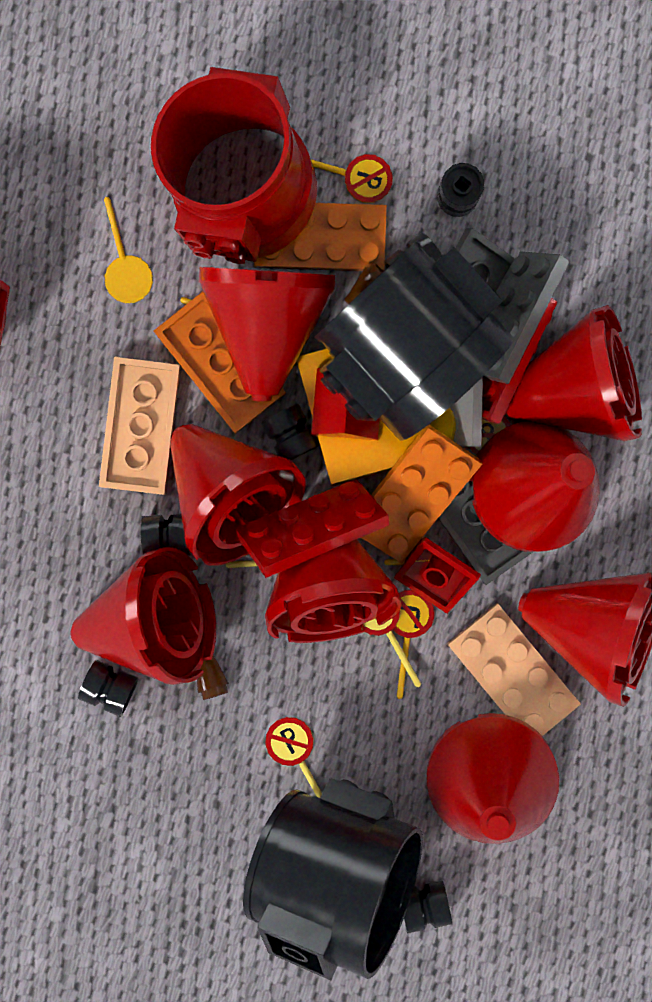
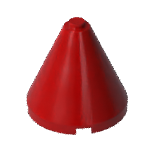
M199 267L200 285L245 393L252 394V400L272 401V395H279L335 290L336 275Z
M609 305L592 309L528 364L523 374V380L518 385L509 403L507 411L509 417L620 441L641 437V428L633 430V422L642 420L641 400L629 347H624L618 332H622L621 324L614 310Z
M523 421L497 432L480 449L476 457L481 460L482 465L470 479V481H473L474 500L472 503L483 526L497 540L517 550L543 552L561 548L574 541L585 531L592 521L598 506L600 484L597 468L591 454L575 435L564 428Z
M194 424L181 425L172 434L170 447L186 546L196 560L201 558L205 565H223L248 555L249 553L238 539L236 528L279 511L284 507L296 504L303 498L306 487L305 477L289 459Z
M356 539L277 573L265 613L267 631L275 639L279 638V632L287 633L288 641L294 643L323 642L363 633V624L376 618L378 625H382L392 619L401 609V600L397 587Z
M165 547L149 551L142 555L74 620L70 631L71 639L79 649L163 683L177 685L192 682L202 676L204 671L203 669L200 670L204 661L212 659L215 649L216 614L210 589L207 583L199 584L193 573V570H197L198 566L181 550Z
M647 572L532 588L529 593H523L518 606V611L522 612V619L603 697L613 704L622 707L626 706L630 701V697L622 694L626 687L636 690L652 649V573Z
M484 713L478 714L479 717L462 723L459 721L448 728L438 739L431 751L427 765L428 794L438 816L456 833L481 843H508L529 835L548 818L554 808L559 792L558 767L547 741L532 726L509 715Z

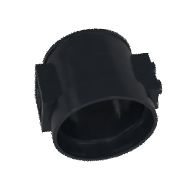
M416 241L315 336L317 341H321L333 357L319 370L324 375L321 379L324 386L332 394L340 393L348 401L344 406L356 420L376 421L380 418L400 441L406 440L421 431L457 402L499 361L514 340V337L492 313L502 300L455 247L448 250L435 261L433 257L427 255L421 248L422 245Z
M330 778L320 798L309 796L304 791L298 789L286 794L273 810L261 832L249 864L243 893L245 916L254 922H259L257 928L267 952L330 981L337 966L366 979L372 978L387 958L408 909L421 861L423 847L422 831L416 826L395 819L392 800H389L385 794L378 791L370 793L362 790L349 780L343 779L338 781Z

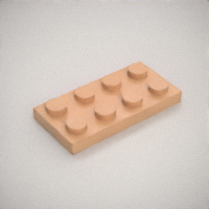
M114 357L99 487L166 495L171 453L170 440L174 428L180 365Z
M498 603L494 604L447 643L505 715L526 722L542 736L581 705Z

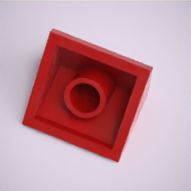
M317 368L311 435L378 441L380 418L376 421L356 420L344 406L348 401L340 393L334 395L321 382L324 375L319 371L321 368Z
M423 536L410 552L394 578L448 614L478 581L481 574Z

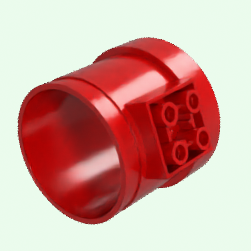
M210 67L209 75L190 81L177 90L167 100L157 116L151 136L153 165L160 181L172 195L178 212L174 230L193 251L192 253L198 257L211 259L213 255L224 256L227 261L236 264H245L246 260L256 262L257 258L271 255L290 244L302 232L310 220L317 197L316 173L304 142L288 122L290 105L278 76ZM243 129H263L279 134L284 138L283 151L275 171L261 188L248 197L233 203L211 205L190 200L185 196L186 179L193 161L204 147L216 138Z

